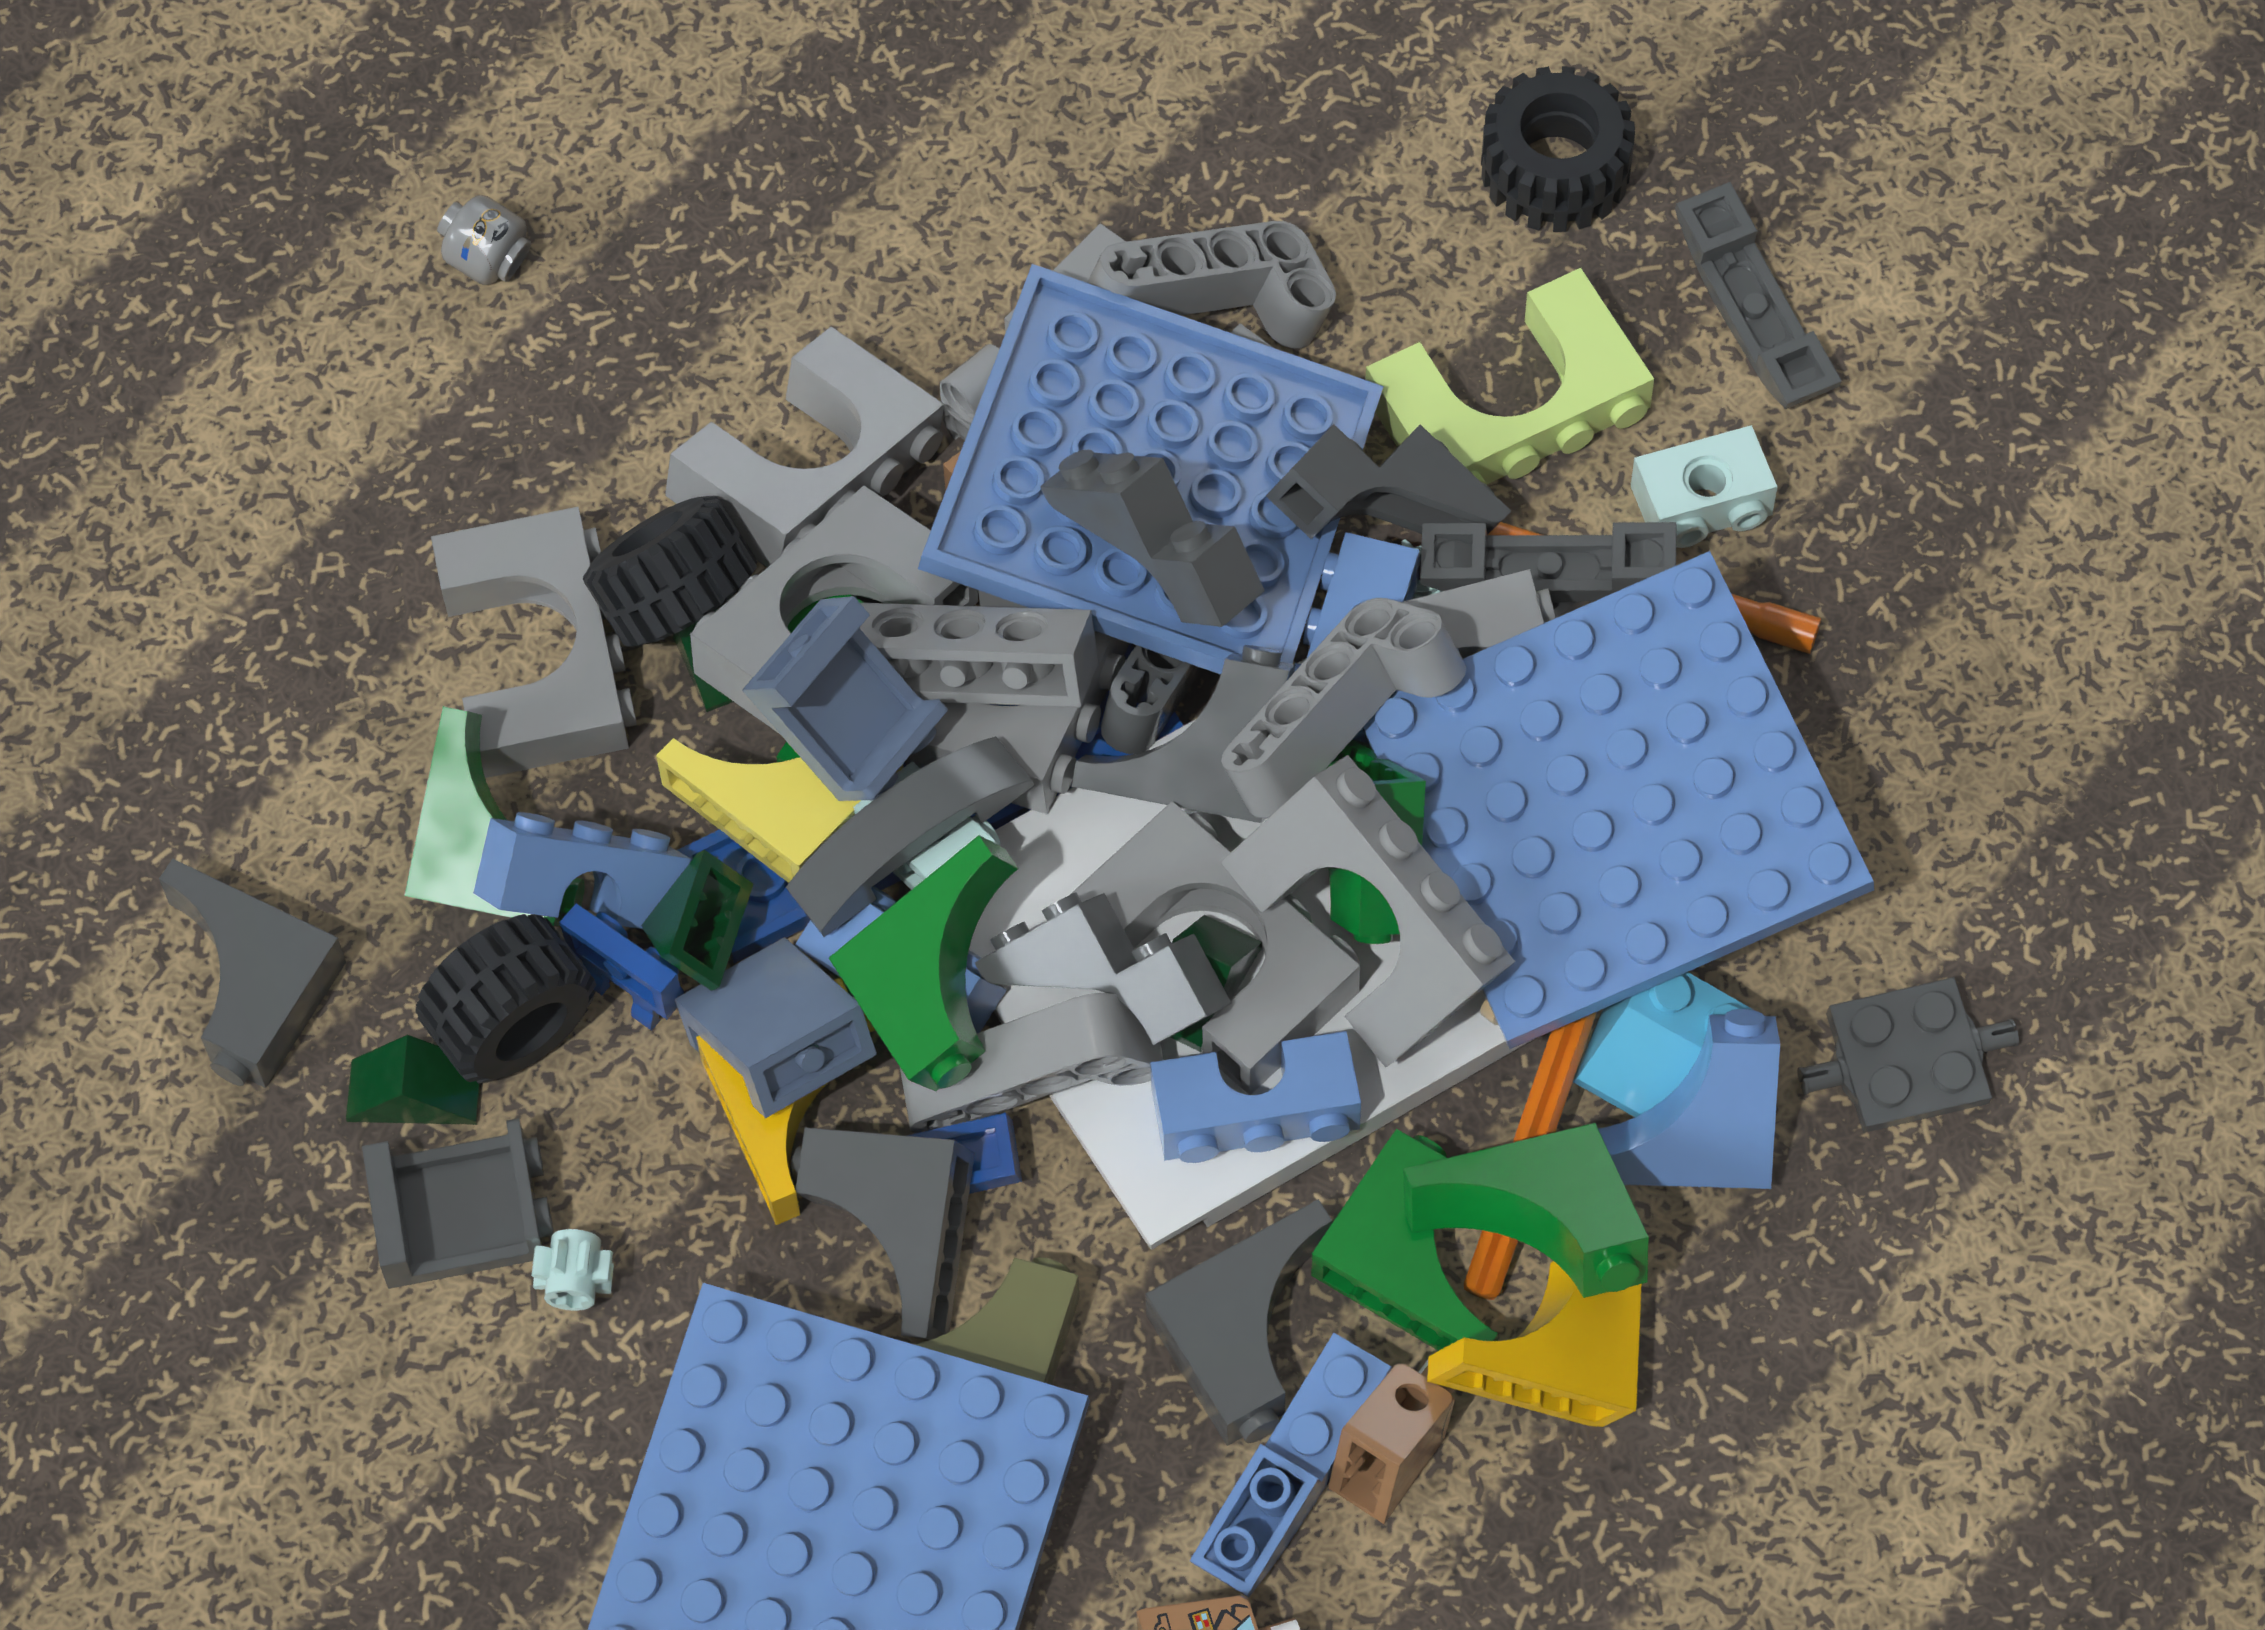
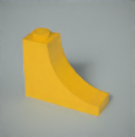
M842 978L835 979L834 981L848 993ZM864 1013L869 1032L875 1031V1028ZM697 1036L696 1039L703 1066L775 1224L778 1225L799 1216L800 1210L797 1194L791 1180V1152L796 1132L807 1108L825 1085L765 1118L753 1107L743 1076L700 1036Z
M1552 1261L1550 1262L1548 1282L1540 1307L1530 1324L1517 1338L1503 1341H1482L1464 1337L1429 1356L1427 1382L1583 1425L1604 1427L1636 1411L1642 1284L1631 1286L1618 1292H1606L1583 1298L1569 1275L1556 1262Z

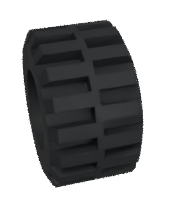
M1549 66L1536 68L1535 77L1529 78L1525 73H1522L1513 78L1512 89L1502 86L1495 94V104H1489L1485 114L1481 155L1484 187L1490 186L1489 198L1497 207L1506 201L1505 215L1515 222L1522 214L1528 216L1527 227L1540 231L1542 221L1553 222V232H1566L1567 222L1575 221L1579 230L1591 226L1592 213L1594 212L1601 220L1612 213L1613 201L1620 204L1625 196L1626 184H1629L1635 140V122L1630 121L1631 109L1627 101H1618L1619 91L1611 83L1603 87L1600 86L1599 76L1587 71L1585 76L1582 77L1575 75V67L1562 66V73H1551ZM1547 137H1562L1577 142L1586 151L1575 157L1556 159L1539 154L1529 145Z
M716 496L691 498L668 507L627 531L593 560L583 576V581L623 645L638 646L667 638L696 623L707 613L716 610L738 592L744 582L753 574L758 562Z
M522 914L485 928L451 952L434 970L427 983L422 987L418 995L420 1000L416 1004L415 1012L418 1015V1020L466 1081L488 1083L495 1079L500 1080L529 1067L555 1049L574 1030L588 1011V1007L596 993L594 991L596 982L547 918L544 919L542 915L531 914L526 916V914Z

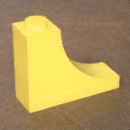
M674 738L656 755L662 785L788 883L817 849L855 815L853 807L861 801H838L801 757L769 764L731 763L700 754ZM902 764L901 767L896 771V773H898L899 771H901V770L904 768L903 764Z

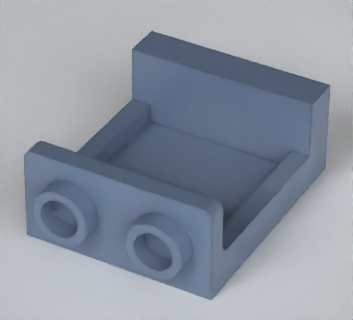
M854 596L821 599L742 691L838 801H872L894 786L898 779L896 771L910 755L922 750L932 741L937 732L934 726L948 709L940 699L923 700L919 698L864 634L860 626L870 614Z
M785 937L725 970L719 988L710 991L700 984L675 998L690 1045L699 1052L696 1037L700 1036L744 1078L753 1107L765 1118L877 1055L863 1010L858 1002Z

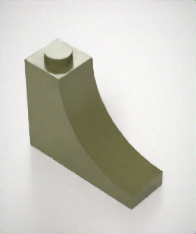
M1014 1257L1009 1272L1000 1288L977 1314L954 1330L935 1339L915 1345L1052 1385L1080 1298L1078 1274L1070 1273L1067 1266L1052 1259L1038 1257L1030 1262Z

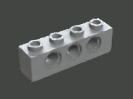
M860 603L870 614L860 626V629L917 696L923 700L940 699L941 702L1082 707L1099 663L1091 610Z

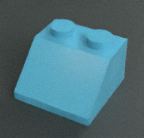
M1689 972L1681 974L1604 1008L1578 1066L1573 1082L1633 1117H1637L1663 1101L1688 1075L1703 1046L1709 1015H1725L1727 1012L1735 1009H1753Z

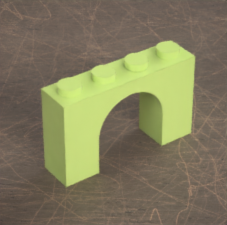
M1581 268L1527 292L1525 323L1555 367L1561 380V386L1556 394L1547 403L1534 411L1517 416L1502 417L1488 415L1470 408L1454 395L1420 342L1366 366L1365 380L1384 386L1375 413L1397 447L1421 424L1435 439L1441 441L1448 448L1449 452L1479 481L1486 485L1506 475L1510 479L1523 477L1537 467L1540 459L1559 450L1565 454L1574 453L1585 447L1592 440L1595 433L1612 425L1623 429L1637 423L1651 407L1654 378Z

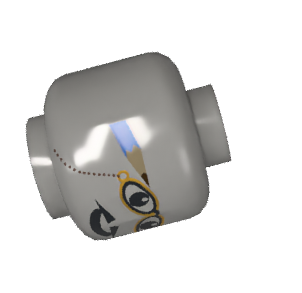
M485 195L473 197L464 206L457 201L454 202L445 212L437 228V232L444 236L441 245L443 260L482 285L492 284L498 279L508 282L527 257L531 247V241L525 238L527 232L525 221L514 212Z

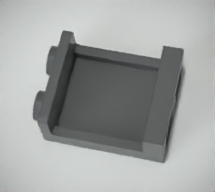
M519 1118L506 1121L507 1135L393 1156L388 1141L362 1146L379 1264L388 1289L531 1262L534 1258L535 1246H543L542 1238L554 1234L547 1196L535 1199L532 1181L534 1177L544 1176L539 1142L537 1137L525 1139Z

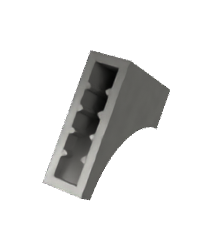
M1244 645L1242 654L1232 653L1225 658L1220 679L1211 699L1199 717L1187 730L1163 745L1136 754L1124 756L1085 754L1075 763L1071 787L1168 805L1173 801L1180 808L1262 823L1266 818L1255 817L1248 811L1221 762L1222 755L1233 739L1295 672L1296 665L1280 662L1281 651L1261 646Z
M172 858L159 878L168 903L193 919L207 933L215 944L219 957V992L210 1021L201 1036L209 1059L212 1062L210 1067L217 1075L234 1085L243 1086L248 1079L267 1088L346 964L338 937Z
M805 1128L802 1146L796 1148L791 1166L792 1179L796 1184V1193L815 1204L834 1207L855 1215L879 1240L891 1261L899 1284L902 1302L901 1336L919 1344L950 1332L975 1153L957 1141L949 1139Z
M1319 1199L1145 1293L1147 1318L1227 1446L1241 1438H1244L1246 1443H1254L1265 1438L1275 1430L1280 1422L1279 1417L1285 1413V1391L1277 1378L1271 1361L1267 1334L1275 1304L1282 1290L1293 1274L1312 1257V1252L1332 1224V1219Z

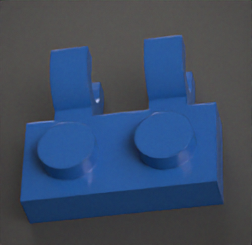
M576 903L560 921V926L565 942L576 956L582 960L583 965L594 977L596 982L594 991L602 996L610 987L609 980L632 995L631 1016L652 1031L660 1022L659 1015L668 1020L677 1009L675 998L684 994L678 979V968L663 959L656 948L649 947L644 951L628 940V934L625 929L611 916L603 912H598L594 916Z

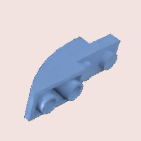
M1333 1333L1266 1445L1260 1444L1191 1557L1190 1562L1245 1596L1250 1597L1282 1555L1328 1485L1343 1427L1391 1371L1392 1367L1343 1337Z

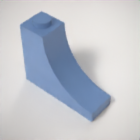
M1735 1009L1727 1012L1725 1015H1709L1707 1032L1701 1051L1688 1075L1679 1086L1663 1101L1643 1114L1616 1125L1598 1128L1624 1185L1771 1189L1780 1057V1039L1776 1016H1764L1762 1013L1750 1009Z

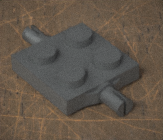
M1955 977L1830 1005L1826 1016L1835 1042L1834 1060L1807 1067H1798L1797 1075L1799 1082H1802L1801 1088L1804 1095L1841 1086L1844 1093L1854 1103L1863 1133L1989 1104L1992 1096L1982 1067L1983 1053L2018 1046L2019 1036L2018 1031H2014L2016 1025L2013 1019L1976 1028L1974 1022L1965 1012Z

